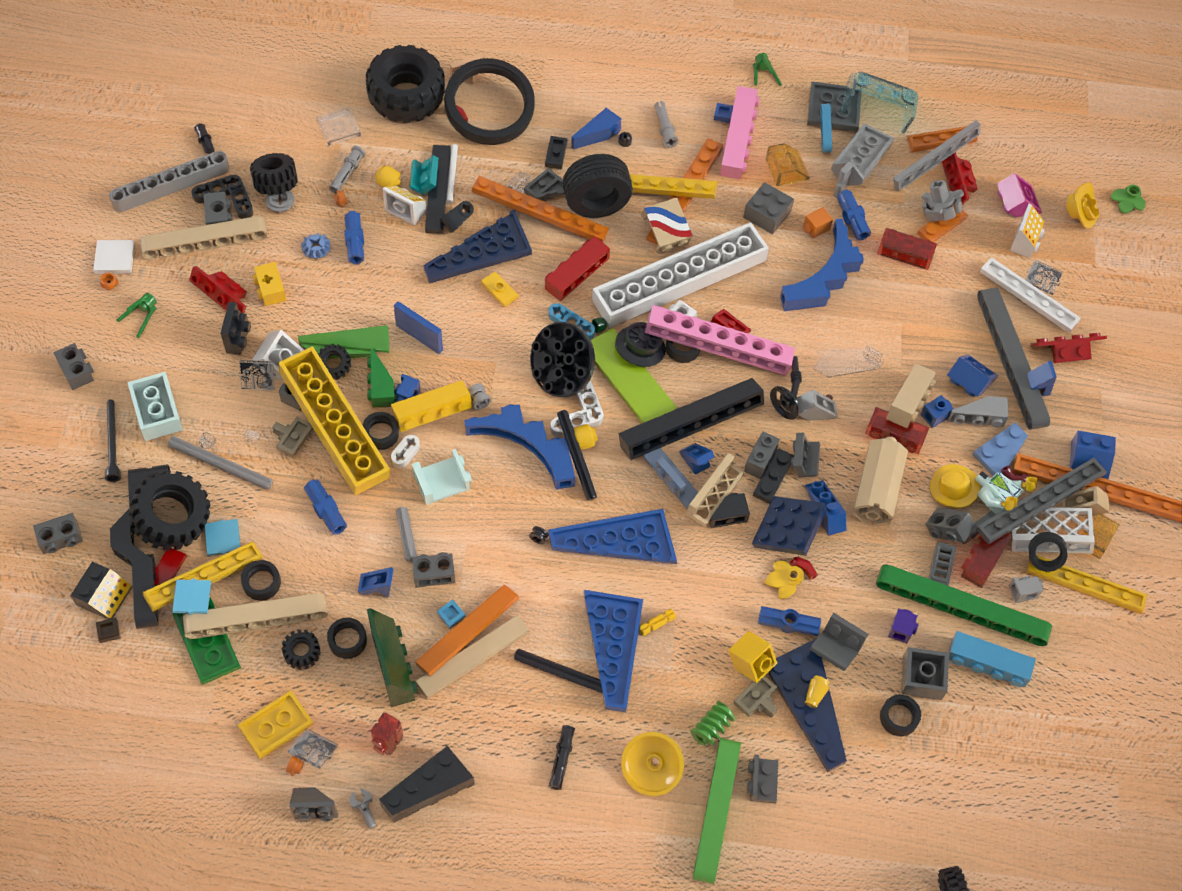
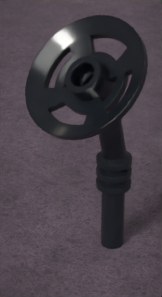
M793 356L791 366V391L782 386H775L770 391V400L773 407L781 416L789 420L796 419L800 414V407L796 398L799 385L802 382V376L799 371L797 356ZM777 391L781 393L780 400H777Z

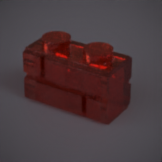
M384 712L378 719V723H375L370 730L371 742L374 744L373 749L381 755H384V753L392 755L396 745H399L404 738L400 721Z

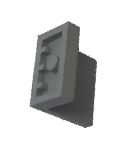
M833 613L823 632L812 644L810 650L832 663L835 667L845 671L861 650L869 634Z

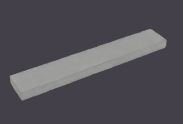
M975 120L893 178L894 188L897 191L902 190L981 134L980 123Z

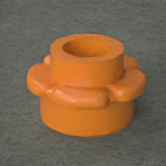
M337 190V194H334L336 204H340L343 207V205L348 204L344 190Z
M105 273L100 278V286L107 290H112L118 285V279L112 273Z
M292 756L288 763L286 772L291 773V776H294L295 773L300 774L304 762L301 761L300 756Z

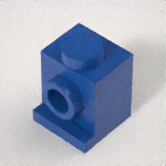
M402 374L401 384H398L395 389V402L417 396L421 390L420 380Z

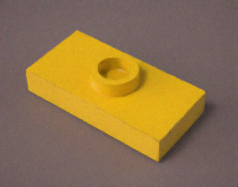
M496 272L481 280V285L504 308L518 299V294Z

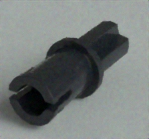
M203 123L197 124L194 128L198 135V142L202 145L205 153H213L215 149L211 142V135L208 134Z

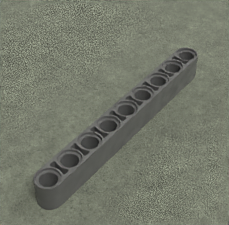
M999 288L979 290L977 294L979 305L1027 428L1032 430L1048 427L1050 425L1049 413L1039 388L1031 389L1027 373L1031 371V368Z

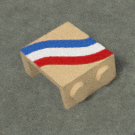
M677 197L643 209L641 213L643 220L648 219L658 243L655 249L656 252L663 251L665 253L672 250L675 246L683 247L689 244L693 235Z

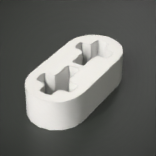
M407 435L392 452L391 461L394 467H406L420 449V441L417 436ZM413 442L415 443V446L411 445V446L408 448V443H410V444H412ZM403 455L404 460L400 459L399 461H397L396 457L400 458Z

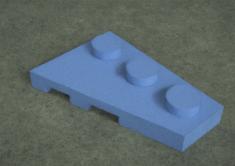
M1013 423L975 450L973 456L992 476L996 473L1003 474L1001 469L1010 465L1028 435L1016 423Z

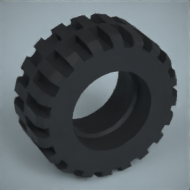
M166 470L163 474H160V472L153 473L151 478L146 477L142 484H139L130 503L129 515L131 518L129 521L131 526H135V534L137 536L141 535L144 543L150 542L153 544L152 547L156 549L158 546H161L163 550L169 551L171 547H174V550L181 549L183 545L187 547L192 544L193 540L198 539L210 516V500L206 499L208 496L206 490L200 489L202 485L198 481H192V476L187 475L186 477L182 475V472L176 471L173 474L170 470ZM159 498H173L185 507L188 518L184 522L177 524L166 523L154 514L151 504Z

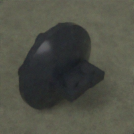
M555 322L544 327L538 333L531 346L530 364L532 376L546 393L555 397H570L581 392L589 383L595 370V352L587 333L578 325L570 322Z

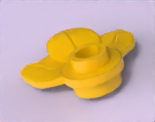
M786 561L774 562L773 568L775 571L766 577L765 584L778 588L779 599H786L796 592L797 585L803 582L804 572L800 567L791 566ZM792 573L798 574L796 578H791L790 576Z

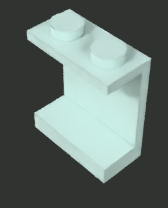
M456 449L452 450V458L423 468L419 462L412 464L413 475L426 505L470 490L469 482L472 481L469 471L464 470V459L462 455H458Z

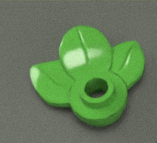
M1134 184L1127 186L1125 189H1116L1110 197L1112 200L1119 202L1118 208L1122 213H1130L1134 208L1143 211L1146 205L1145 200L1141 197L1140 187Z

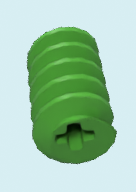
M717 701L690 733L699 744L706 746L708 743L713 746L715 743L712 737L719 740L720 736L717 732L724 734L725 730L722 726L729 728L730 723L728 720L734 722L736 719L732 711L724 703Z

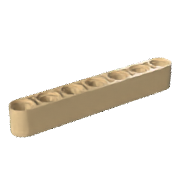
M256 216L147 235L140 239L142 257L152 260L260 241L267 237V229L264 218Z
M322 593L209 609L208 614H185L183 616L184 632L186 638L196 639L319 620L328 616L325 595Z

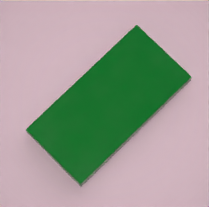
M211 597L209 598L208 610L216 609ZM172 613L202 685L241 668L227 634L196 639L186 638L183 616L187 613Z

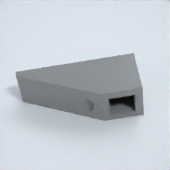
M993 396L982 398L951 410L947 422H954L956 424L969 423L977 426H1004L1008 419V400L1005 397Z

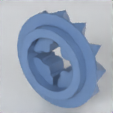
M319 233L316 235L310 234L307 238L304 237V241L301 243L303 253L307 257L314 259L324 257L331 247L330 241L326 238L325 234L319 235ZM313 243H314V244L319 243V246H314V247H313L312 244H313Z

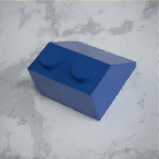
M969 354L959 357L947 374L951 378L950 381L957 386H963L966 388L965 392L973 397L982 395L999 376Z
M1078 430L1071 441L1070 468L1075 469L1090 459L1095 458L1107 471L1102 478L1109 479L1115 456L1116 437Z

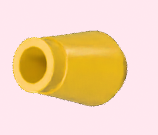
M815 675L810 680L805 704L816 708L830 689V682L821 676Z

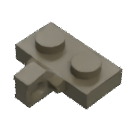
M296 417L291 425L287 424L284 426L276 422L272 429L273 433L278 435L280 440L276 445L277 450L294 458L312 432V425L299 417Z
M764 676L758 683L753 682L734 700V705L748 717L757 710L759 713L763 711L772 718L777 713L778 708L771 703L773 699L770 696L777 690V686Z

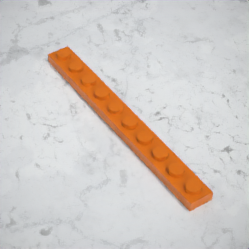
M1017 453L1013 467V473H1025L1028 477H1035L1037 480L1051 483L1073 470ZM1102 477L1081 489L1084 490L1098 486L1108 495V499L1111 502L1182 522V501Z

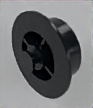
M646 322L631 324L629 327L622 329L615 339V347L619 355L628 363L640 367L657 365L663 360L666 353V347L662 338L645 333Z

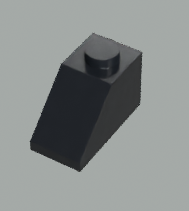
M731 493L724 497L711 516L710 529L748 522L750 511L745 493Z

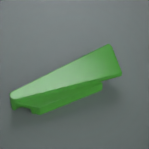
M387 325L298 336L299 346L305 349L313 346L317 353H320L319 350L321 348L324 349L325 345L331 346V344L336 346L339 344L342 348L344 347L350 358L371 357V349L375 352L390 353V337ZM332 355L328 359H336L340 357Z

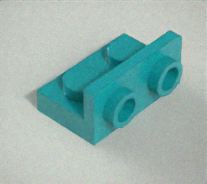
M432 155L427 160H424L423 163L416 159L412 160L410 189L425 195L436 187L438 158Z

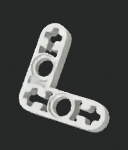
M589 381L586 386V392L584 393V390L576 394L582 410L569 414L571 422L573 419L578 418L582 421L580 425L589 424L591 427H596L602 424L604 414L593 385ZM591 398L594 400V403L590 405L585 404L584 399ZM592 410H594V414L598 419L592 417ZM556 417L551 421V433L558 437L564 436L562 429L556 427L557 424L561 427L559 419Z

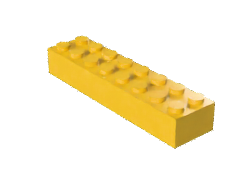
M312 346L279 362V374L353 494L356 496L389 479L390 469L314 347Z

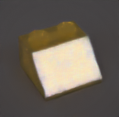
M785 143L768 146L766 162L777 186L810 179L798 150Z

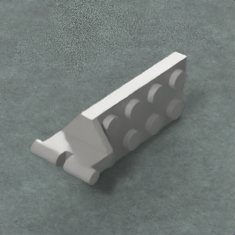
M864 123L832 164L831 170L838 178L833 195L837 197V194L841 193L846 186L862 185L892 145L894 138Z

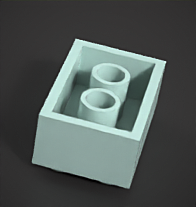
M166 372L127 382L145 441L183 430Z

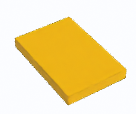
M290 690L237 726L261 760L314 725V722L292 690Z

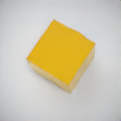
M747 631L728 650L735 670L755 683H758L777 664L771 643L751 631Z

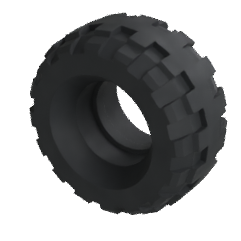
M396 45L394 48H387L380 55H376L369 68H367L366 90L368 99L383 117L387 116L391 121L410 123V121L416 120L418 122L424 120L425 116H431L444 99L445 76L443 67H440V62L436 57L424 48L419 49L415 45ZM401 83L418 85L415 88L405 90L393 88Z

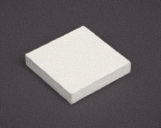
M97 240L94 273L131 274L135 249L134 240Z

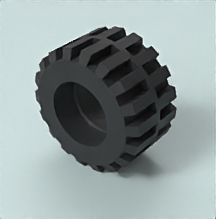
M266 154L251 163L250 172L254 188L263 195L286 193L292 190L298 183L295 162L287 154Z

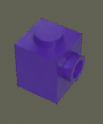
M898 608L888 637L907 644L912 634L915 635L919 623H916L918 615L913 614L910 610Z

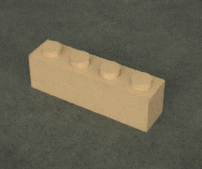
M915 363L892 403L886 419L905 428H908L910 422L914 423L925 403L924 401L927 400L936 383V380H934L936 372Z

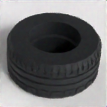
M593 154L577 160L567 169L562 181L568 207L576 214L587 218H601L618 212L628 203L633 192L627 165L621 159L610 154Z

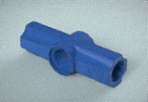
M848 189L843 190L837 194V200L843 210V220L845 224L850 225L856 239L860 241L865 240L871 235V230L865 220V211L861 205L858 206L852 191Z
M349 211L344 217L348 261L353 264H360L364 261L363 229H361L360 213Z
M313 479L307 482L304 486V491L313 503V508L318 517L323 519L332 535L342 533L347 528V524L339 513L333 497L327 494L319 480Z
M761 606L758 624L779 628L785 633L799 632L818 636L821 618L799 614L794 609L784 611ZM785 619H791L794 623H787Z

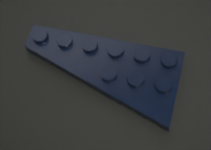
M514 209L506 217L497 219L496 223L490 227L486 226L465 239L461 245H455L451 248V251L444 255H439L423 265L430 284L532 255V249Z
M814 639L776 658L777 664L768 672V675L777 686V690L826 771L830 772L845 764L847 759L830 690L827 691L816 708L805 704L810 680L815 675L827 679L822 657L810 650L812 644L816 641Z

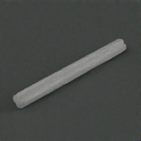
M172 436L168 442L171 448L269 490L273 484L272 479L180 438Z

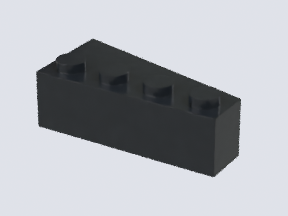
M446 746L379 799L380 805L395 823L428 805L431 806L445 797L453 796L460 790L474 786V777L452 750Z

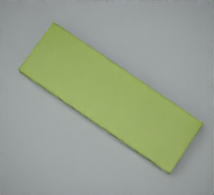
M614 328L591 340L595 352V365L641 423L677 409L676 405L645 367L630 364L619 355L615 347V339L618 333Z

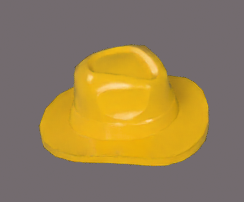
M1086 182L1080 185L1075 193L1068 196L1066 202V209L1070 217L1079 219L1085 228L1093 227L1100 215L1099 209L1096 206L1097 200L1094 198L1092 183Z
M947 464L940 467L934 473L929 489L932 497L938 503L958 509L972 505L978 498L981 486L975 480L976 474L969 468L957 464Z

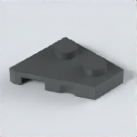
M547 168L524 187V193L541 201L565 194L562 184L563 179Z

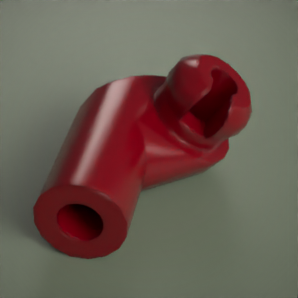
M1005 466L1001 469L1003 475L1012 481L1022 480L1026 483L1028 476L1025 473L1015 475L1010 466Z

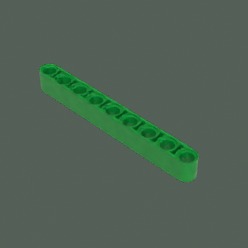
M885 564L880 568L876 586L882 590L1037 646L1048 645L1052 624L1045 620Z

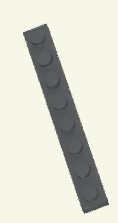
M1092 458L1017 502L1016 508L1012 510L1005 509L978 525L976 531L987 544H990L1103 477L1107 471L1095 458Z

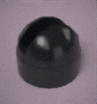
M622 132L618 138L619 145L622 147L630 146L632 144V135L629 132Z

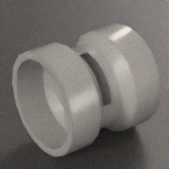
M478 383L468 389L472 405L476 410L483 409L491 403V398L485 393L486 390L483 384Z

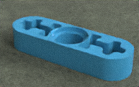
M821 104L822 153H831L830 104Z
M559 303L552 304L549 307L550 320L553 322H567L569 319H574L577 322L576 325L584 331L590 330V333L586 332L590 340L594 338L595 327L593 324Z

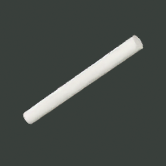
M456 144L451 145L446 194L447 204L453 203L458 145Z

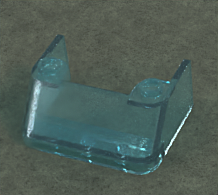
M853 72L850 74L847 80L841 112L844 113L854 97L855 90L906 107L901 133L904 134L916 115L918 103L916 91L865 72Z

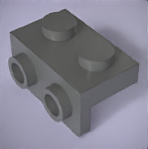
M804 432L796 433V440L793 441L795 454L791 459V465L793 469L795 468L799 477H817L821 444L819 441L808 442Z

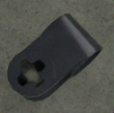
M463 201L439 220L452 233L473 214L474 206L469 201Z

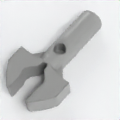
M360 788L364 797L363 803L357 801L354 792H352L350 804L353 810L356 808L361 810L367 827L372 829L376 826V823L368 805L373 799L370 792Z

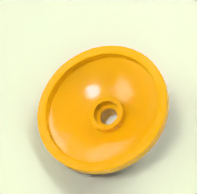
M655 731L641 733L631 739L623 751L621 759L623 775L628 784L643 795L660 796L670 792L678 785L684 773L683 753L679 745L666 734ZM653 758L659 760V765L653 764Z

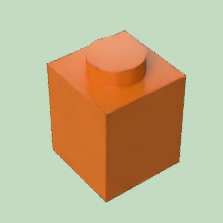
M822 207L805 216L804 230L812 238H815L831 229L833 218Z

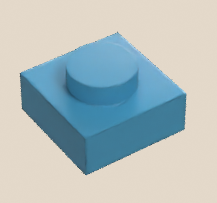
M453 599L437 610V615L449 629L465 618V613Z

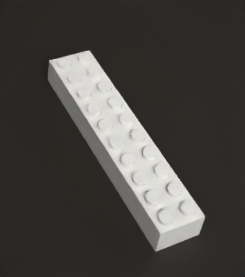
M750 222L593 288L592 302L602 318L607 321V326L611 328L651 311L653 305H665L765 262L769 248Z

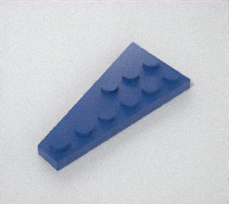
M663 509L548 529L552 551L677 564Z

